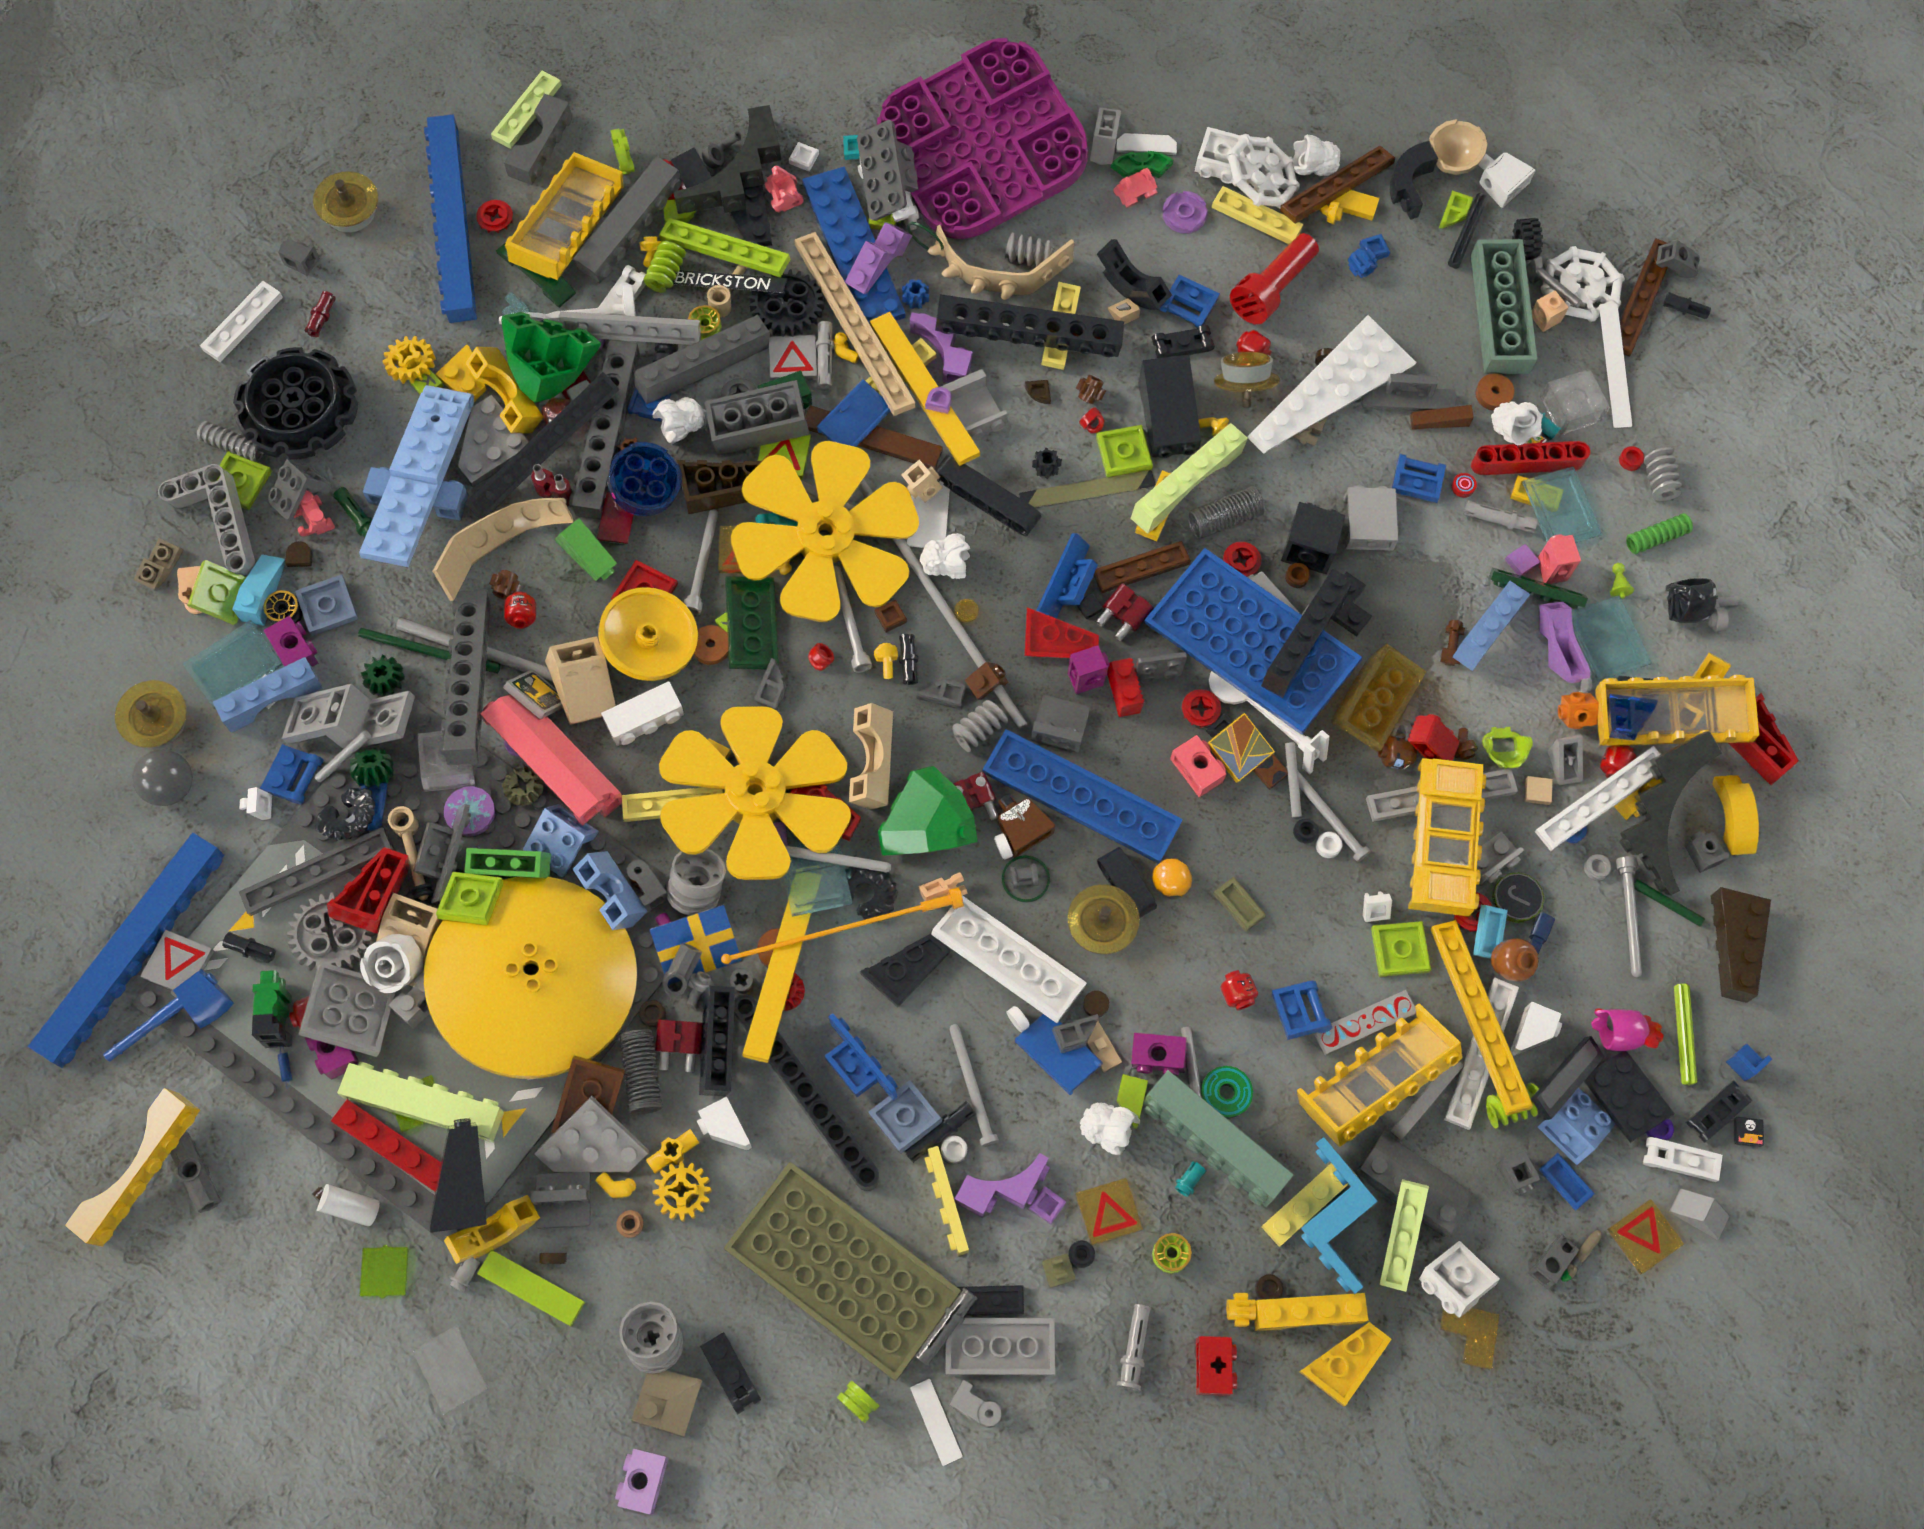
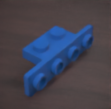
M1071 534L1036 611L1057 619L1063 605H1080L1098 564L1093 559L1084 560L1090 546L1079 534Z
M833 1013L829 1015L831 1026L844 1042L826 1054L825 1059L852 1093L859 1097L878 1082L893 1101L898 1098L896 1082L889 1074L885 1077L880 1071L882 1068L881 1064L873 1055L869 1057L864 1051L866 1047L857 1036L853 1038L848 1032L850 1028L842 1017L837 1019Z

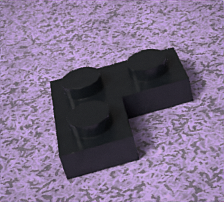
M1346 571L1344 575L1354 581L1345 601L1332 620L1357 637L1371 620L1372 615L1354 603L1366 585Z

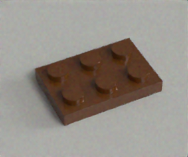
M574 1055L551 1133H555L591 1096L612 1115L625 1070Z

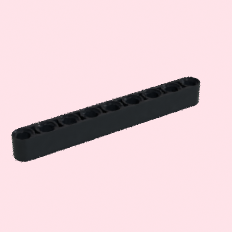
M741 995L735 1000L734 1012L738 1021L746 1032L749 1033L757 1002L752 996ZM744 1004H749L753 1007L752 1011L748 1014L740 1013L739 1009ZM777 1031L774 1045L781 1046L783 1050L777 1056L770 1055L769 1064L856 1185L864 1191L875 1189L879 1183V1172L876 1166ZM788 1066H795L798 1071L794 1076L788 1077L783 1073L784 1069ZM808 1086L812 1088L813 1093L807 1098H803L798 1094L802 1087ZM817 1108H826L828 1115L823 1119L816 1118L814 1112ZM841 1129L844 1133L843 1137L839 1140L831 1139L829 1137L831 1130ZM849 1150H856L859 1153L858 1159L853 1162L847 1161L844 1155ZM865 1171H870L874 1174L875 1178L870 1183H863L860 1180V1175Z

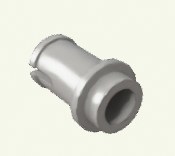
M473 1258L463 1261L455 1276L450 1278L452 1280L450 1286L464 1293L466 1288H470L468 1284L480 1262Z

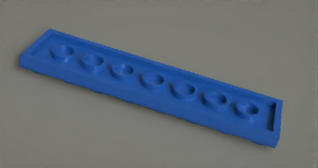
M844 166L802 179V184L835 266L845 282L865 241L875 243V238ZM887 267L866 294L846 284L869 324L871 320L888 312H891L896 321L906 318V313Z
M1005 729L982 769V772H985L987 776L1158 864L1163 859L1183 820Z

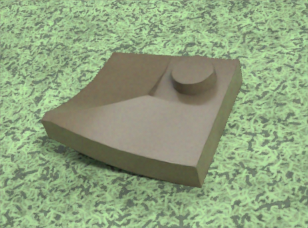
M670 1371L655 1374L647 1373L631 1421L684 1438L702 1380Z

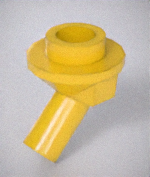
M1331 202L1329 206L1325 205L1319 210L1327 216V222L1335 225L1336 221H1341L1344 208L1340 207V202Z
M644 237V241L639 242L641 251H647L643 262L645 267L649 268L650 262L654 258V253L657 251V246L662 242L658 241L657 237Z
M1214 417L1198 419L1199 428L1211 427L1213 437L1229 423L1227 417L1220 419Z
M882 643L874 650V657L877 662H883V678L891 679L893 678V661L898 658V649L890 643Z

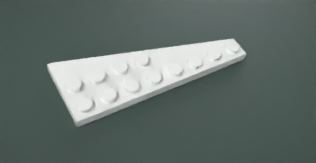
M1367 315L1250 433L1248 439L1264 454L1294 435L1301 433L1306 428L1320 422L1325 417L1353 403L1363 395L1377 389L1382 384L1388 382L1390 374L1403 373L1408 369L1410 370L1417 362Z

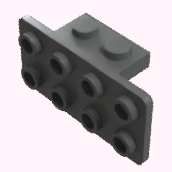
M887 120L860 133L857 137L869 218L874 221L905 208L907 205L905 191L912 193L918 190L912 146L897 141L895 124L893 121Z

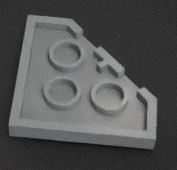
M492 395L474 405L471 409L458 464L460 471L472 487L498 472L529 442L522 433H510L499 416L503 408Z
M591 1096L535 1152V1155L553 1172H630L648 1154L649 1150Z

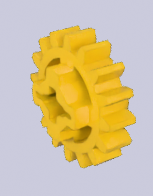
M405 336L403 342L397 339L395 340L397 345H389L390 352H384L386 359L383 360V364L387 374L392 376L394 381L400 379L402 384H405L407 380H410L411 384H413L415 378L422 381L423 374H431L428 368L435 367L433 361L436 360L431 345L427 344L425 339L418 341L417 336H414L412 340Z
M680 1161L679 1168L676 1169L670 1164V1172L666 1173L661 1170L660 1173L663 1179H655L654 1181L659 1186V1189L653 1190V1195L660 1197L655 1201L656 1206L664 1205L660 1212L663 1215L670 1212L671 1220H674L679 1215L681 1221L685 1222L686 1215L688 1214L692 1219H695L696 1210L704 1212L701 1206L702 1203H710L709 1198L705 1196L712 1192L710 1187H705L710 1180L708 1177L701 1178L704 1173L702 1168L696 1172L694 1171V1163L685 1168L683 1161ZM687 1175L694 1177L699 1185L691 1184L688 1181ZM676 1176V1180L671 1185H667ZM681 1186H685L689 1190V1192L684 1193V1197H680L676 1193V1191L681 1190ZM666 1198L674 1199L676 1201L677 1208L670 1206L667 1203ZM693 1198H698L692 1206L688 1207Z

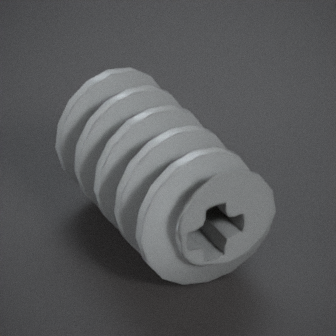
M1012 232L1008 239L1005 259L1009 255V260L1013 263L1018 257V263L1021 265L1027 259L1028 266H1032L1033 262L1036 261L1037 267L1053 254L1054 247L1051 248L1050 240H1047L1045 245L1042 246L1041 238H1038L1037 242L1033 244L1032 236L1024 242L1023 234L1019 236L1018 240H1015V235Z
M1671 447L1653 450L1644 458L1645 465L1647 466L1646 471L1649 474L1648 480L1651 482L1650 488L1653 491L1652 497L1657 501H1667L1681 495V491L1677 489L1682 484L1680 481H1676L1680 476L1679 473H1674L1678 470V467L1673 464L1676 461L1675 457L1670 456L1674 453Z
M985 700L983 707H976L975 712L968 714V718H962L960 724L956 723L953 725V733L960 746L965 751L971 752L968 744L971 743L974 747H977V737L985 741L984 732L993 735L991 726L999 730L1001 728L999 720L1007 724L1008 718L995 703Z

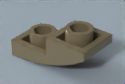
M158 538L149 559H143L134 580L157 590L176 565L184 549Z

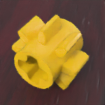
M1248 1293L1233 1294V1299H1227L1226 1303L1227 1320H1234L1235 1327L1249 1326V1320H1256L1255 1299H1248Z

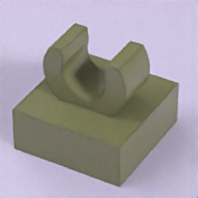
M1068 1253L1041 1262L1049 1288L1076 1280Z

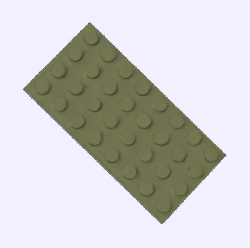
M791 1162L788 1163L724 1247L725 1251L895 1382L946 1314L945 1309L947 1306L951 1307L961 1293L960 1289Z

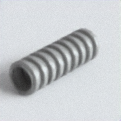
M204 421L197 430V439L199 441L211 444L222 450L224 449L226 452L230 451L253 462H258L263 456V453L252 443L253 439L247 440L243 435L229 429H224L221 426Z

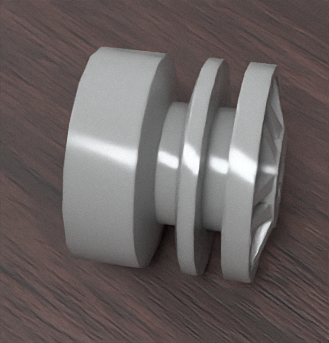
M709 849L696 855L680 851L674 857L666 891L667 899L672 907L680 913L690 916L716 908L726 874L724 861L718 854Z
M641 1303L630 1309L622 1319L619 1329L620 1341L634 1367L642 1372L655 1374L664 1372L674 1366L681 1356L684 1344L677 1320L669 1308L661 1303ZM656 1339L657 1344L652 1346L651 1341Z

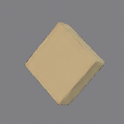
M1527 776L1525 779V802L1550 805L1552 803L1553 779Z

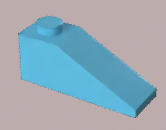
M267 555L260 556L242 583L232 609L240 621L265 626L267 616L264 613L263 605L266 598L277 590L285 566V559Z

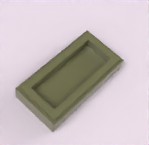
M1232 877L1213 893L1245 932L1266 917L1263 910L1235 877Z

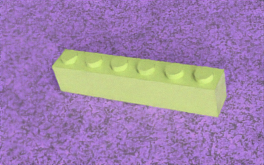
M359 1062L358 1065L348 1064L337 1092L342 1098L448 1129L449 1125H454V1120L470 1118L471 1123L476 1122L478 1138L494 1142L504 1114L503 1110L498 1107V1102L486 1098L483 1099V1102L473 1099V1095L463 1091L453 1094L448 1092L449 1088L439 1084H433V1087L423 1085V1080L411 1076L407 1080L398 1077L399 1074L388 1069H384L383 1072L373 1070L374 1066L364 1062Z

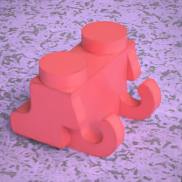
M774 166L772 168L773 174L767 177V182H765L767 191L773 196L771 201L773 209L779 213L780 211L785 212L794 206L801 205L804 199L797 191L796 177L783 168Z
M1145 168L1134 175L1123 178L1113 191L1116 196H1119L1122 204L1129 208L1138 203L1137 199L1142 196L1148 199L1158 193L1156 188L1158 187L1150 170Z
M307 490L294 518L303 516L309 527L304 529L303 526H300L298 528L300 536L304 537L314 533L319 535L334 529L335 525L331 518L325 519L323 512L318 507L322 505L319 496H313L312 492Z

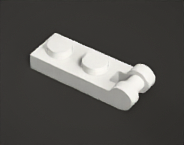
M627 265L621 277L598 308L622 304V285H631L629 284L631 279L635 281L634 285H632L635 301L646 285L644 283V276L646 274L643 272L638 273L634 267Z
M1647 1138L1646 1147H1648L1647 1155H1644V1165L1712 1182L1719 1181L1723 1155L1658 1138ZM1659 1150L1666 1151L1665 1159L1658 1157Z

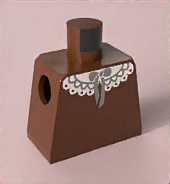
M1007 794L998 801L1004 810L998 816V825L1007 839L1014 858L1054 834L1055 824L1029 798L1016 803L1011 794Z

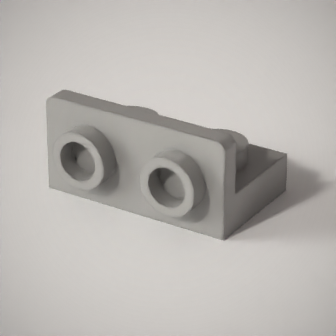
M1502 831L1482 845L1480 861L1477 860V869L1481 871L1480 885L1486 881L1493 883L1502 875V869L1505 867L1512 869L1521 861L1520 855L1525 850L1522 847L1516 849ZM1469 856L1462 861L1465 865H1468Z

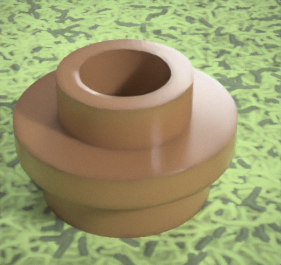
M633 1210L623 1212L617 1219V1230L626 1238L638 1236L644 1227L642 1216ZM629 1220L635 1221V1226L632 1229L626 1228V1223Z

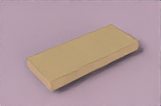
M1098 1021L1087 1045L1091 1052L1103 1062L1100 1067L1105 1073L1121 1064L1122 1061Z

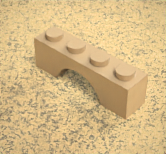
M873 703L854 709L853 732L864 745L866 765L859 776L850 778L849 793L850 803L869 810L888 805L893 711Z

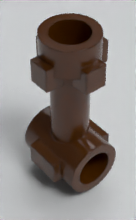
M1451 620L1446 625L1445 633L1449 634L1448 648H1442L1440 662H1444L1445 665H1460V662L1454 659L1453 655L1458 648L1459 635H1464L1465 628L1463 627V622Z

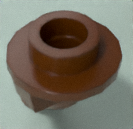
M1460 728L1458 731V740L1460 742L1454 756L1461 760L1474 757V752L1478 750L1474 740L1467 741L1468 729Z

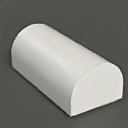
M326 1184L316 1211L361 1225L371 1226L377 1216L380 1202L379 1200Z

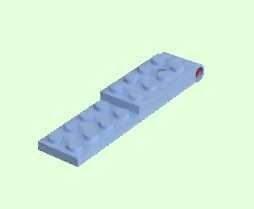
M429 385L424 387L390 466V479L359 551L361 558L409 567L474 405L473 394Z

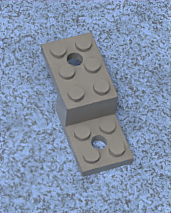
M352 684L295 697L282 739L290 744L326 735L343 749L364 730L370 733L371 738L361 747L403 738L415 695L410 691H405L371 700Z

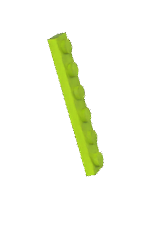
M672 218L667 220L659 234L661 241H669L680 247L777 277L782 276L791 260L788 253Z

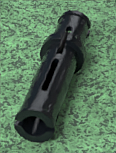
M965 1101L948 1116L945 1114L942 1117L941 1124L904 1152L911 1162L915 1163L922 1155L928 1152L929 1148L936 1146L952 1132L954 1134L958 1132V1128L975 1116L976 1113L968 1102Z

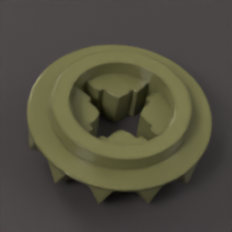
M526 766L518 769L514 768L512 772L506 774L504 783H502L504 795L513 804L529 805L535 802L542 794L543 780L531 768ZM519 778H521V780H523L524 782L529 781V783L526 784V790L528 793L525 794L524 790L522 791L521 788L516 789V787L519 786Z

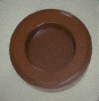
M1294 563L1286 571V582L1293 588H1302L1310 579V570L1304 564Z

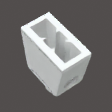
M1508 153L1501 154L1496 160L1485 154L1478 165L1484 170L1480 179V185L1501 208L1530 184L1535 173L1534 168Z

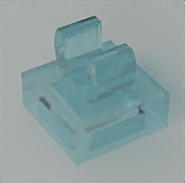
M512 292L504 298L510 304V306H507L502 311L504 315L517 312H532Z

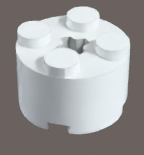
M401 934L388 935L370 945L365 950L364 957L361 958L360 962L361 973L366 983L380 989L379 991L383 993H392L400 990L414 981L424 968L423 956L415 939L412 936Z

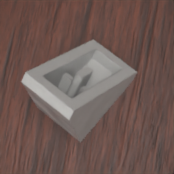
M1576 735L1557 739L1547 751L1557 783L1564 785L1583 781V736Z
M1684 1189L1679 1190L1669 1211L1672 1215L1716 1240L1720 1238L1729 1219V1215L1714 1198Z

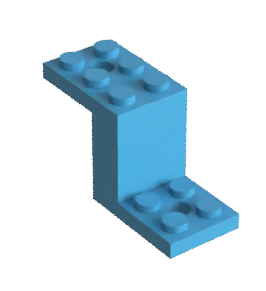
M1323 1137L1316 1143L1319 1149L1315 1152L1325 1164L1331 1162L1337 1170L1333 1174L1343 1186L1349 1183L1351 1187L1301 1228L1304 1231L1301 1237L1311 1249L1316 1246L1322 1253L1318 1258L1328 1270L1332 1268L1336 1270L1340 1275L1336 1280L1346 1292L1352 1290L1356 1294L1363 1288V1283L1330 1245L1329 1241L1378 1201Z

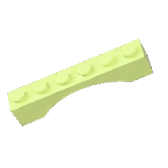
M1233 424L1227 425L1135 504L1130 519L1147 534L1150 533L1196 485L1216 470L1228 466L1242 454L1248 437Z

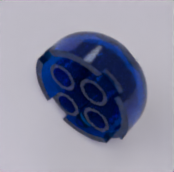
M636 442L630 444V446L614 456L608 471L607 482L609 492L619 507L630 514L645 517L662 513L673 504L681 487L682 474L679 464L667 453L668 450L654 443Z

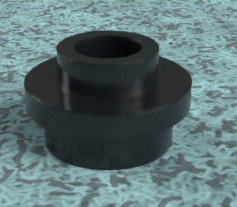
M1310 819L1299 820L1293 828L1294 837L1304 844L1313 842L1319 833L1318 826ZM1301 829L1309 830L1310 834H1302Z
M1084 1240L1074 1242L1068 1252L1070 1262L1078 1268L1090 1266L1095 1259L1094 1247ZM1078 1250L1086 1252L1087 1256L1085 1259L1077 1257Z

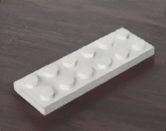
M962 896L964 907L957 909L951 907L934 927L931 935L1051 1020L1058 1023L1087 983Z

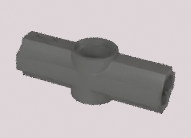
M185 1131L178 1145L170 1154L177 1167V1175L183 1180L199 1213L210 1211L218 1206L221 1199L209 1176V1168L203 1163L190 1134ZM197 1166V1173L189 1178L190 1170Z

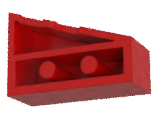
M1760 693L1756 697L1759 736L1754 742L1728 744L1770 785H1773L1799 760L1786 736L1779 731L1775 723L1776 718L1773 713L1770 714L1763 702L1765 698Z
M383 847L361 869L362 872L352 882L349 881L344 886V890L335 899L332 898L327 903L329 917L378 934L383 914L392 894H398L410 869L409 856Z

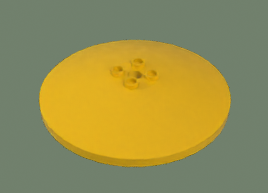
M513 877L504 879V884L488 925L443 920L429 945L425 960L424 989L426 1002L433 1022L442 1037L452 1049L473 1065L485 1071L510 1078L538 1079L569 1072L574 1055L589 1060L593 1059L614 1040L623 1027L631 1010L636 991L637 964L634 949L625 928L611 929L599 910L605 903L590 891L574 883L553 877ZM532 963L537 965L539 970L535 975H527L523 970L524 967Z

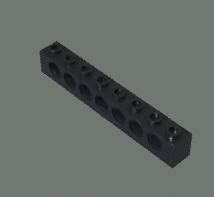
M940 294L935 331H941L944 334H962L967 337H982L992 341H1010L1013 344L1024 343L1040 348L1051 347L1060 351L1071 350L1082 354H1099L1110 358L1119 356L1123 342L1124 321Z

